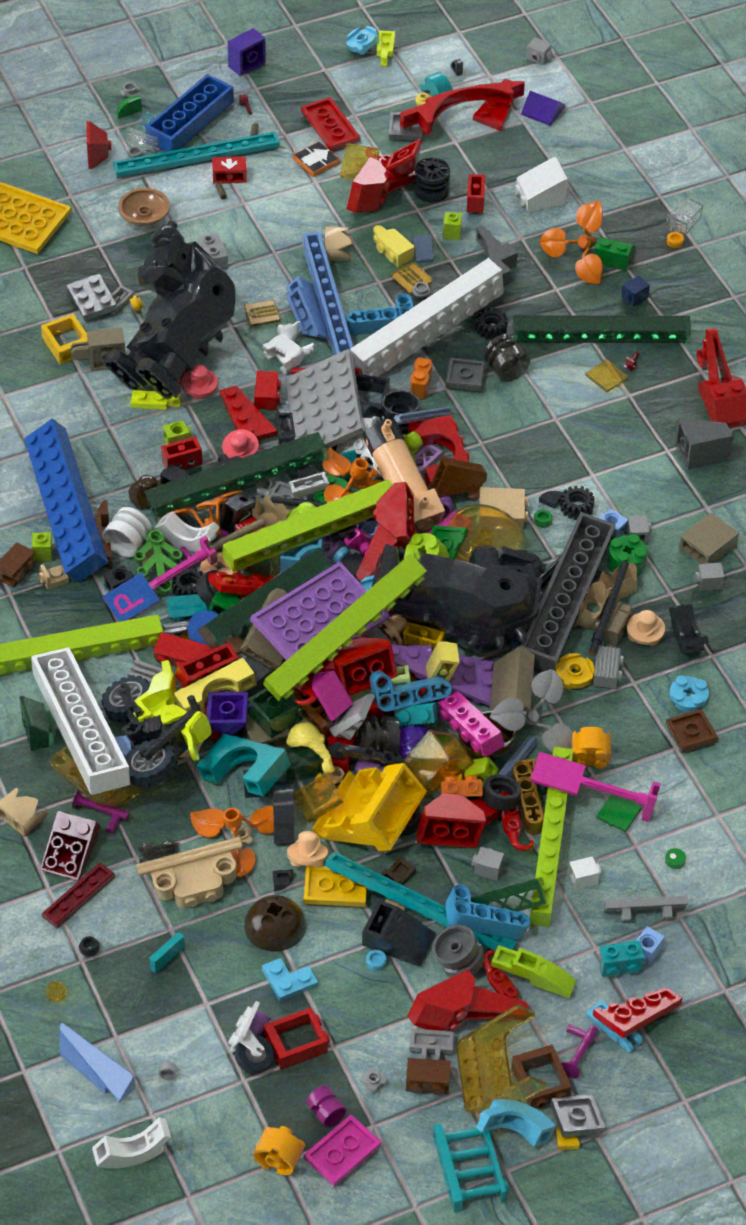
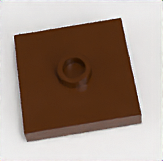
M702 709L666 719L665 724L681 753L718 742V736Z

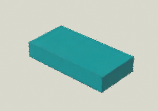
M176 933L149 957L150 970L155 974L185 948L184 936L181 933Z

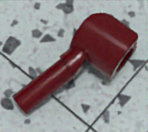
M239 95V105H245L248 114L251 115L252 111L249 106L248 95Z
M635 352L631 358H626L624 367L629 371L635 369L637 365L635 359L639 356V352Z

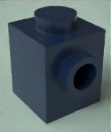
M638 275L623 284L621 297L630 305L635 306L649 298L650 285Z

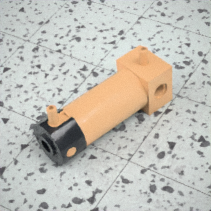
M387 419L369 427L363 433V439L384 481L389 479L392 484L406 482L414 493L415 534L432 529L433 525H438L441 522L445 509L435 489L428 490L397 422L393 419Z

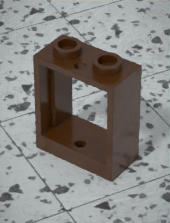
M553 1044L512 1056L511 1068L529 1106L535 1109H542L550 1104L551 1098L571 1097L572 1086ZM552 1064L561 1085L534 1093L525 1071Z

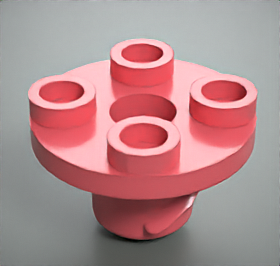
M203 365L194 366L193 370L187 372L182 378L183 390L192 396L193 399L198 400L216 392L218 388L216 375Z
M242 429L235 430L225 437L222 449L223 453L229 458L240 456L248 463L252 462L254 453L259 450V442L252 432Z

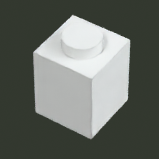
M593 856L569 862L568 875L574 889L577 890L598 884L601 868L598 863H595Z

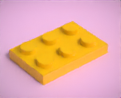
M306 865L304 904L366 907V886L358 882H352L348 877L340 873H334L326 866L313 867Z

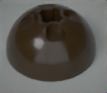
M490 710L481 713L501 731L505 745L487 756L492 761L503 758L512 750L516 743L518 730L509 731L490 719L493 711ZM459 733V740L464 750L475 759L484 758L481 753H476L471 744L465 742Z
M269 895L260 898L249 908L244 921V930L249 941L256 947L265 951L279 952L292 948L302 939L306 930V921L301 908L293 900L282 895Z

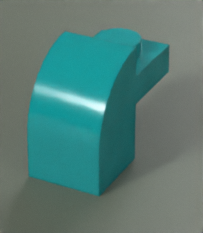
M436 72L425 77L424 83L419 85L421 91L429 90L431 96L453 90L450 81L442 72Z

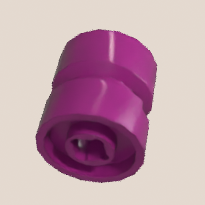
M328 1085L314 1090L306 1100V1104L314 1114H317V1118L324 1127L335 1125L346 1114V1108L339 1099H335L336 1095Z

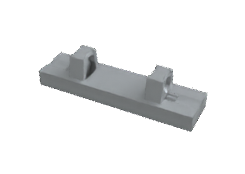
M688 896L605 900L603 910L604 913L621 912L622 922H630L631 911L662 910L663 920H668L673 917L672 909L686 908L689 903Z

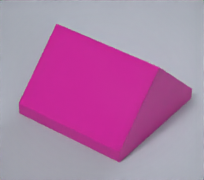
M334 670L314 674L312 689L329 718L333 721L350 707L353 702Z

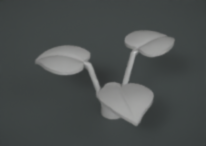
M552 669L539 673L533 679V693L542 699L532 709L525 712L523 711V703L519 699L507 698L500 702L490 715V719L509 731H517L522 727L532 725L535 728L548 729V731L542 734V742L551 753H553L554 747L571 749L572 731L568 726L556 723L551 728L549 725L538 723L539 714L536 710L545 700L550 704L558 702L563 693L561 678Z

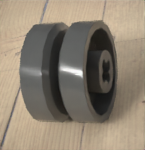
M458 924L449 926L442 930L434 939L432 953L449 977H453L466 970H469L474 975L483 966L485 950L469 927Z

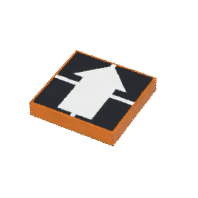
M320 141L293 154V160L313 177L340 163V159Z

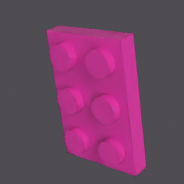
M349 1115L304 1154V1160L335 1187L381 1147L382 1142L356 1118Z

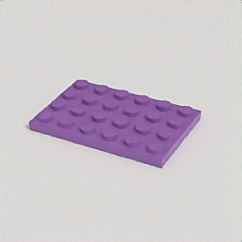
M338 562L252 615L250 621L287 661L366 593L367 590L341 562ZM384 610L381 613L382 617L376 623L370 622L366 626L368 629L360 636L356 634L352 640L362 637L389 620L390 615Z

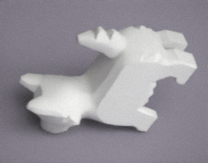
M300 321L294 324H280L277 327L279 335L274 337L269 343L263 344V349L265 350L263 352L264 357L268 360L277 357L283 365L280 370L285 375L291 371V368L300 365L304 356L314 351V343L300 347L294 342L301 332L298 329Z

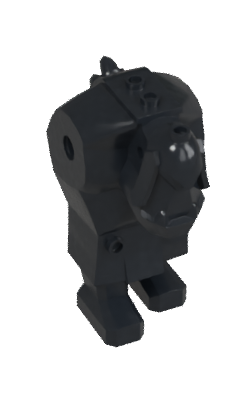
M168 221L167 224H163L156 229L150 239L152 248L143 264L138 268L140 286L157 293V298L149 306L145 321L140 325L138 332L126 346L131 351L130 354L126 355L118 350H111L103 359V365L130 390H137L138 387L144 390L146 385L149 384L158 394L166 399H169L171 395L175 398L178 397L181 392L179 383L185 373L193 370L197 352L201 351L203 355L207 356L209 353L208 342L213 338L218 342H222L223 334L221 330L234 316L236 301L235 285L230 276L196 241L184 242L185 238L177 230L178 225L174 221Z
M385 544L375 567L372 586L400 563L398 547ZM492 545L476 546L469 558V563L434 554L421 553L419 560H416L427 570L423 576L425 580L417 587L414 584L409 588L411 592L403 599L399 597L395 601L397 604L392 608V613L400 614L407 620L435 626L462 647L475 654L502 649L516 638L519 642L525 643L526 633L534 617H537L539 614L540 606H538V603L542 596L540 591L542 578L539 575L540 573H545L547 563L542 562L536 554L530 551L514 550L505 546L499 550H496Z

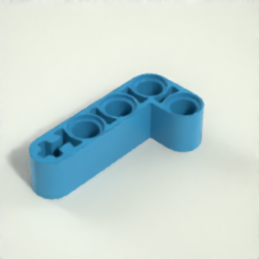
M405 293L397 295L396 307L348 313L346 324L349 334L361 335L377 332L413 308L410 295Z
M375 671L370 676L371 692L375 696L373 702L382 711H391L448 697L452 691L451 684L440 676L393 686L391 679L382 671ZM384 678V683L377 685L378 680ZM425 688V692L422 695H418L419 690ZM406 692V697L399 700L400 695ZM383 697H388L386 703L380 704Z
M455 885L446 900L447 922L451 926L456 924L465 925L475 932L519 940L530 925V918L522 912L471 902L470 891L464 885Z

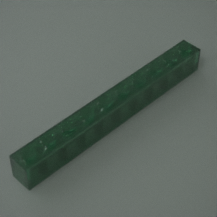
M513 315V343H690L691 337L690 316Z
M319 432L308 434L299 439L291 440L249 456L144 491L146 503L154 519L169 512L183 509L327 460V448Z

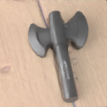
M190 620L172 621L164 624L163 633L174 634L188 631Z

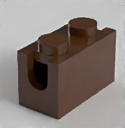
M16 542L0 559V581L13 588L20 583L25 575L36 566V560L33 559L35 551Z
M408 1058L406 1091L416 1094L422 1092L435 1095L449 1094L451 1061Z

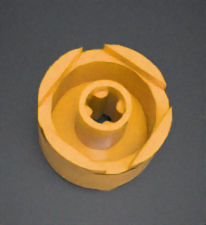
M583 727L581 732L578 733L574 731L571 736L572 761L585 765V767L606 768L607 763L611 760V734L609 732L608 734L604 733L603 729L599 727Z
M281 1126L279 1129L266 1127L254 1150L253 1157L260 1166L267 1170L272 1167L277 1169L276 1174L290 1175L298 1163L305 1143L292 1135L291 1129L285 1126Z

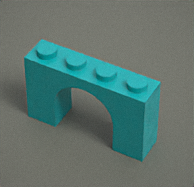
M223 734L196 766L202 780L218 784L229 770L237 764L245 761H255L242 779L249 793L264 797L291 765V762L283 748Z

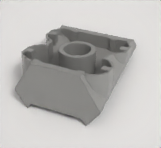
M374 694L366 695L354 701L350 707L337 717L334 726L329 729L334 737L346 738L348 740L353 737L355 731L366 718L375 697Z

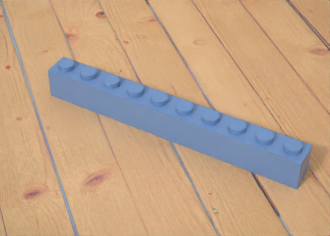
M320 232L303 234V252L332 354L334 356L346 349L350 351L353 344Z

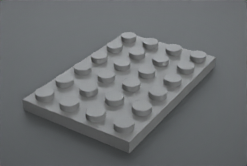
M349 349L285 378L290 412L293 415L295 440L299 439L305 459L365 432L352 353Z

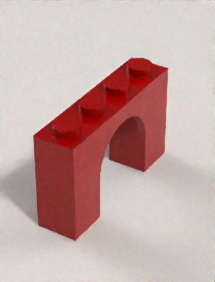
M451 415L409 423L408 434L412 431L418 433L423 442L422 446L432 444L445 446L453 453L454 457L452 459L469 462L468 451L463 448V438L458 434L457 422L453 421ZM438 465L425 467L424 479L428 490H430L429 488Z

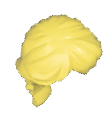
M309 722L293 726L288 733L286 743L290 747L306 746L311 748L324 759L322 763L324 772L333 773L335 771L331 755L324 745L325 735L321 734L317 727Z

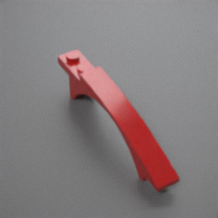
M507 81L480 84L428 97L425 104L400 112V126L405 129L418 124L427 136L431 135L436 119L450 107L463 102L479 100L493 101L510 106L513 105V99L524 96L525 82Z

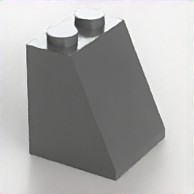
M686 418L678 419L675 445L687 469L729 461L734 434L732 430H729L726 423Z

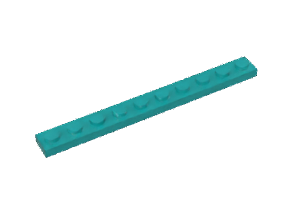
M274 131L114 161L113 168L117 178L209 161L214 157H230L280 147V141Z
M335 851L327 858L324 866L330 868L334 873H340L348 877L352 882H358L369 890L376 891L387 899L396 901L405 908L414 910L423 917L440 923L445 928L451 926L447 922L446 906ZM473 931L482 946H487L495 951L498 945L515 950L518 943L509 938Z

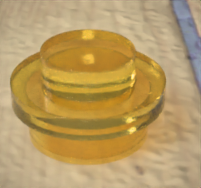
M53 981L46 987L45 994L50 1001L58 1002L65 998L67 990L61 982Z

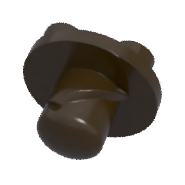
M143 475L129 488V499L139 510L161 506L165 502V486L156 480L154 476Z

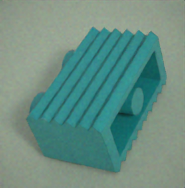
M437 701L394 710L397 726L422 725L423 723L433 724L440 719Z

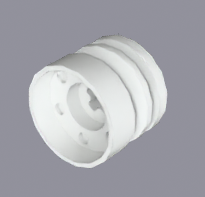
M123 507L119 509L112 522L103 531L104 543L111 542V551L115 554L130 558L134 556L135 551L139 550L142 543L145 542L146 535L152 531V525L147 517L138 510L131 507Z

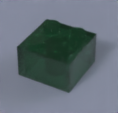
M265 688L247 699V714L272 739L303 720V705L295 703L297 698L293 694L286 700L282 698L278 701Z

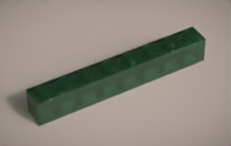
M317 548L203 625L197 631L210 649L216 645L219 647L228 642L226 638L229 636L235 638L243 632L241 630L242 627L246 626L249 628L253 625L250 621L251 616L261 610L269 593L274 589H282L289 593L332 567L321 549Z

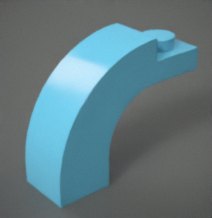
M498 1099L493 1100L490 1108L480 1114V1120L476 1128L481 1133L496 1128H508L521 1134L535 1147L549 1142L556 1125L543 1113L527 1104L514 1100Z

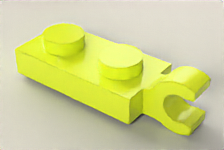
M379 31L377 56H381V66H387L388 56L393 57L395 31Z
M133 390L130 404L131 408L167 410V406L180 407L181 400L180 394L177 398L171 395L169 399H166L156 391Z

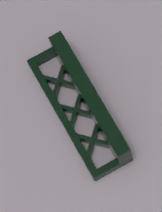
M542 877L471 897V902L489 906L490 902L495 901L502 905L501 908L504 909L506 907L508 910L517 912L547 903L542 889L544 885ZM537 889L539 901L532 902L526 899L529 891ZM515 896L521 899L519 906L513 908L506 904L509 897Z

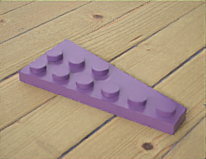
M392 644L396 667L408 665L409 671L416 674L415 677L421 680L423 678L427 679L426 663L433 651ZM459 655V664L449 681L452 687L451 693L459 691L462 695L472 698V702L476 704L481 702L488 705L490 709L494 661Z

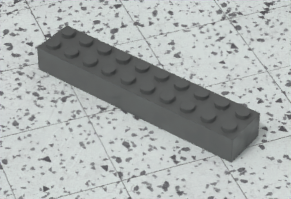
M580 512L539 604V614L537 617H534L526 634V642L521 645L535 655V669L543 672L550 669L555 671L556 665L577 621L582 601H585L587 592L594 581L612 540L616 524Z

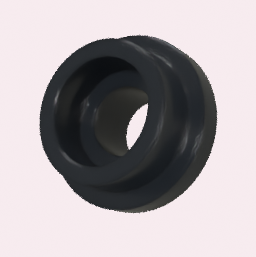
M92 936L84 937L79 943V951L84 956H94L100 950L98 940Z

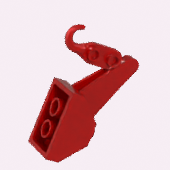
M367 148L365 153L369 159L353 180L346 209L354 213L377 211L380 205L383 206L387 196L385 194L415 181V172L409 175H395L386 170L391 156H379L371 153V151L378 152L379 148Z
M717 328L706 329V337L702 341V350H697V361L701 368H705L708 365L709 380L699 382L698 390L711 421L726 423L729 429L746 425V386L742 378L731 375ZM718 365H719V370H720L721 378H719Z
M406 482L394 483L376 502L374 519L377 520L379 525L356 573V577L360 582L364 578L374 575L380 553L382 554L385 544L396 546L398 549L400 547L406 549L412 536L415 534L414 493Z
M360 637L353 640L347 648L341 647L338 655L329 662L327 659L322 664L324 667L319 671L334 670L349 696L371 688L370 676L375 671L384 672L390 679L398 677L392 644L387 639ZM313 672L308 676L309 680L303 686L297 685L295 687L299 693L310 697L306 700L296 699L295 703L298 705H310L317 700V696L312 689ZM380 678L377 685L384 683V678Z
M507 792L499 793L500 795L505 796L510 795ZM442 794L425 806L416 833L417 844L477 848L483 828L501 815L503 831L510 838V842L515 849L528 851L534 846V841L531 840L529 845L519 843L518 836L521 832L519 811L516 807L507 811L496 810L484 803L482 798L469 801L463 795Z
M490 950L485 952L483 967L486 970L488 982L496 992L474 986L475 978L469 970H466L418 993L407 1017L414 1026L436 1031L451 1030V1032H454L461 1027L462 1020L523 1018L529 1010V1005L527 1002L518 999L519 992L506 974L491 966L489 957L494 956L496 951Z

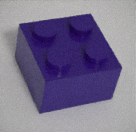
M254 28L228 41V67L239 76L266 63V39Z

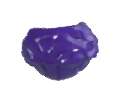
M421 724L403 725L392 737V747L403 759H407L408 755L415 754L421 748L429 750L433 742L429 729Z

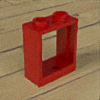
M311 1007L264 1024V1037L273 1048L274 1058L280 1070L328 1053L329 1035L326 1031L322 1030L320 1017L318 1014H314ZM310 1023L318 1040L286 1051L278 1034Z

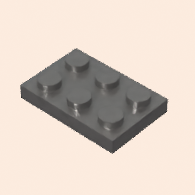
M100 274L67 285L68 291L84 321L118 310L117 304Z

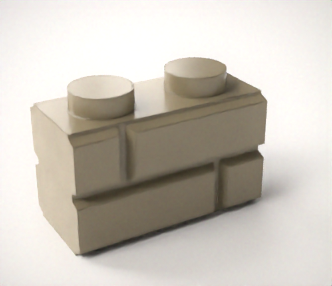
M618 601L615 602L604 632L605 637L603 641L613 645L618 644L627 627L628 620L632 617V606L624 603L621 604ZM606 605L604 606V608H603V610H602L601 616L603 615V612H604V610H605ZM598 619L595 623L594 629L596 631L601 619Z

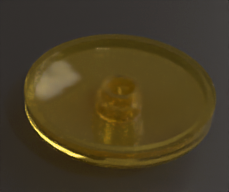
M485 504L465 506L454 513L448 525L450 527H463L469 530L458 552V555L467 562H469V558L476 546L492 545L496 550L505 546L514 550H520L522 545V532L517 522L508 513L494 506Z

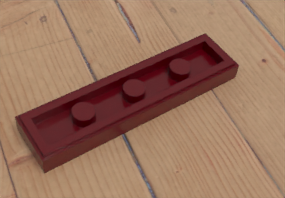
M101 862L98 863L42 913V917L55 928H59L115 878V873Z

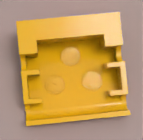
M405 763L387 765L382 772L378 767L361 769L356 776L351 771H348L314 824L312 831L325 840L375 846L379 852L391 850L427 790Z

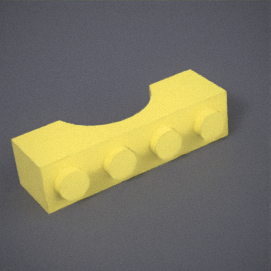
M241 658L174 693L177 706L188 712L191 708L187 697L194 695L201 712L204 713L208 692H218L221 690L245 692L256 686L257 683L254 672L244 658Z

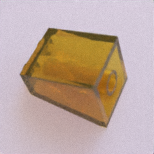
M429 730L405 758L406 766L427 790L426 793L434 794L441 788V781H445V777L458 776L475 763L455 734Z

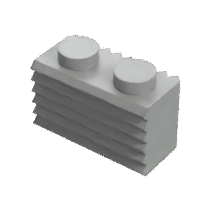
M599 645L596 654L593 686L616 689L617 682L621 683L622 671H618V669L623 667L624 656H620V648L601 647Z

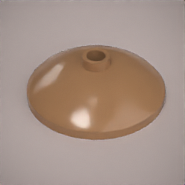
M137 188L121 197L118 209L121 217L127 222L139 226H148L160 222L168 215L170 202L161 191L152 188Z

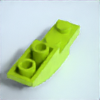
M498 945L491 962L492 967L529 979L532 986L569 999L576 983V979L559 966L520 947L518 951H514Z

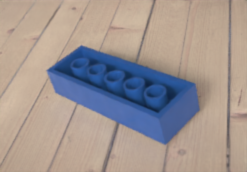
M206 74L145 126L146 142L165 152L180 149L234 102V87Z

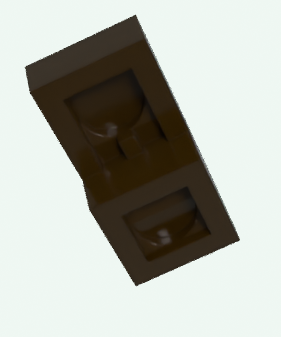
M399 857L389 869L385 868L381 875L403 885L414 875L416 868L402 857Z

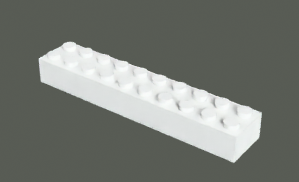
M489 258L352 347L350 352L352 353L354 368H361V375L378 377L384 372L389 371L399 362L404 361L411 354L416 353L426 344L431 343L438 336L445 334L447 330L458 325L467 317L472 316L476 311L485 307L494 299L499 298L504 293L502 269Z
M70 648L31 656L33 676L90 794L93 795L130 785L129 766Z

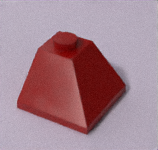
M86 121L88 169H93L109 157L108 150H112V145L105 131L92 122Z
M419 139L393 152L386 170L398 176L409 175L414 172L422 140Z

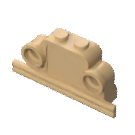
M240 837L142 862L136 864L139 876L150 873L156 895L159 899L167 901L174 898L177 906L190 908L197 904L213 902L223 896V884H230L236 879V862L232 857L231 851L242 849L243 847Z

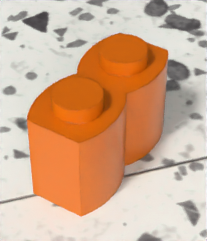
M418 357L414 362L410 392L415 394L418 399L424 400L428 395V386L432 375L431 359Z

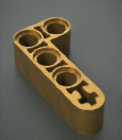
M537 759L516 762L513 766L512 776L521 786V796L518 805L524 829L530 835H538L542 832L544 819L536 785L540 784L530 782Z

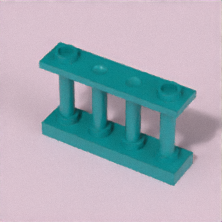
M442 1124L433 1125V1139L454 1213L462 1211L463 1202L470 1198L498 1193L501 1203L506 1201L509 1186L507 1180L502 1178L491 1140L492 1130L481 1133L477 1128L448 1133V1131L444 1132ZM482 1136L484 1142L482 1147L453 1152V1150L449 1151L448 1144L452 1141ZM487 1155L490 1163L487 1166L462 1171L455 1170L453 1165L457 1160ZM493 1174L495 1180L494 1185L469 1190L460 1189L459 1182L463 1179Z

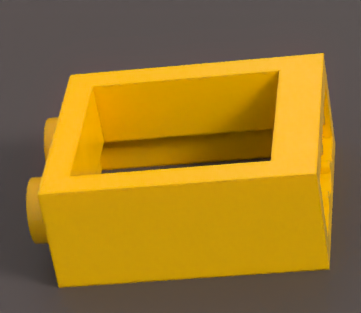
M74 314L41 325L42 338L60 365L74 360L70 350L72 343L87 341V333ZM74 329L80 339L59 346L53 336Z

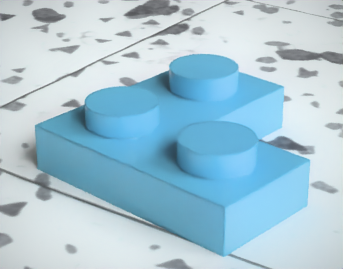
M281 958L262 965V971L280 1002L318 987V981L309 966L289 973Z

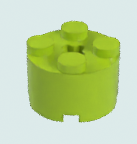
M429 533L414 534L404 554V559L412 554L419 560L421 553L449 558L447 547Z

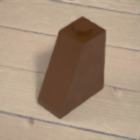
M442 457L429 489H435L439 498L480 490V487L486 482L487 472L481 464Z

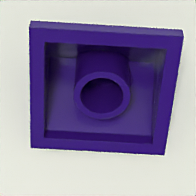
M529 91L521 115L551 126L566 105L552 98Z
M208 692L207 718L210 727L222 735L227 734L231 736L246 726L248 692Z

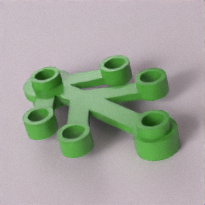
M152 530L146 535L147 543L140 550L135 551L133 556L134 562L142 563L145 559V554L153 548L154 554L143 566L137 568L136 575L139 572H144L143 576L146 578L148 571L156 565L157 577L165 573L164 565L169 569L177 566L175 562L181 560L182 552L166 543L165 537L160 530ZM161 548L170 554V559L162 554ZM169 580L156 588V591L160 595H167L172 587L171 581Z

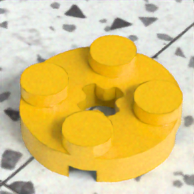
M577 653L567 654L560 658L555 672L561 678L565 689H578L592 684L595 668L589 658L580 657L581 654ZM572 669H575L576 671H579V672H578V673H573V672H572Z

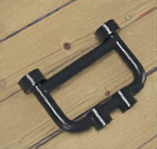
M336 742L331 744L328 750L334 759L348 756L384 766L407 763L405 759L394 756L390 751L382 753L375 751L370 746L362 748Z

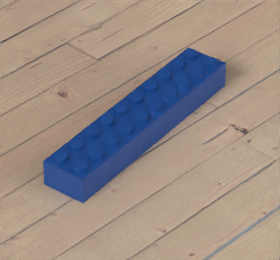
M52 418L25 437L24 440L65 574L80 583L107 564L108 560L66 428Z

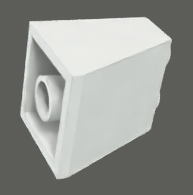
M553 157L517 177L514 191L520 197V203L527 212L565 205L568 179L557 158Z

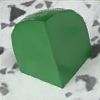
M137 95L124 99L117 108V118L142 111L141 97Z

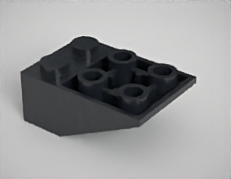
M378 900L362 931V946L373 950H381L389 956L420 967L436 932L400 907Z

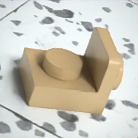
M44 564L40 565L38 577L41 584L44 583L48 590L69 583V577L65 574L62 565L47 570Z

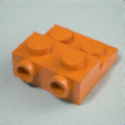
M477 775L465 776V780H457V776L445 777V781H441L440 795L483 796L482 779H477Z

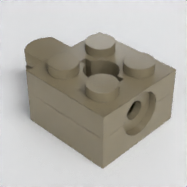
M123 328L87 331L86 342L72 343L70 347L72 358L74 360L89 359L91 371L109 370L103 365V359L109 351L118 350L126 354Z

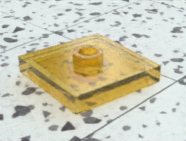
M346 143L340 177L355 179L370 157L378 160L380 149Z
M328 773L293 793L309 823L344 803Z

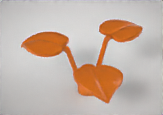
M601 202L587 203L577 210L576 221L579 226L584 227L583 231L586 234L581 235L578 240H565L566 232L560 228H552L546 231L540 239V246L551 257L562 256L566 251V244L578 243L580 248L586 249L582 254V259L576 262L575 270L580 279L591 284L601 283L603 264L598 255H586L596 243L595 237L589 232H596L602 224L603 209Z
M331 447L324 455L322 466L327 474H332L335 477L340 475L345 477L351 474V479L345 489L335 484L326 487L324 498L327 503L352 494L347 491L354 479L360 480L365 476L366 488L383 482L378 479H373L369 482V471H367L369 464L363 458H357L351 463L346 457L338 454Z
M243 491L229 492L212 501L198 504L196 506L198 510L208 507L210 518L204 519V524L194 509L186 508L172 512L177 516L193 514L201 528L214 522L219 526L221 525L219 521L220 504L226 503L228 498L243 493ZM212 506H216V518L213 517ZM220 528L215 533L217 536L221 535Z
M273 805L254 811L250 816V821L244 817V814H240L236 808H228L225 812L220 809L211 808L190 813L195 831L205 838L218 836L220 828L224 829L226 826L229 830L233 831L234 838L238 837L237 830L242 826V820L251 828H258V831L262 834L274 833ZM245 848L231 851L232 857L236 862V878L249 874L256 862L252 849Z

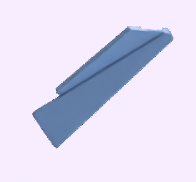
M297 276L286 288L290 293L287 299L296 320L300 321L299 328L305 336L327 339V332L313 286L307 280Z
M63 1023L60 1025L59 1051L60 1056L104 1094L110 1091L118 1102H121L135 1090L133 1074Z

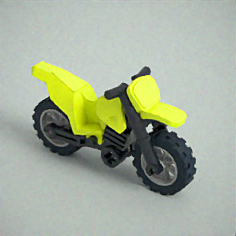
M168 660L161 661L163 671L152 678L151 684L146 678L143 679L142 676L135 677L131 675L129 678L123 677L120 678V681L113 682L112 686H108L106 692L102 694L103 699H101V703L110 720H114L116 723L120 721L127 723L130 721L125 726L124 732L128 740L132 741L131 746L133 750L127 753L128 756L125 757V760L129 766L130 783L138 788L156 787L159 783L166 782L168 777L173 776L174 770H177L179 756L188 748L193 761L199 760L196 744L212 737L208 718L201 712L194 695L187 697L191 708L188 712L175 705L174 693L176 692L177 680Z

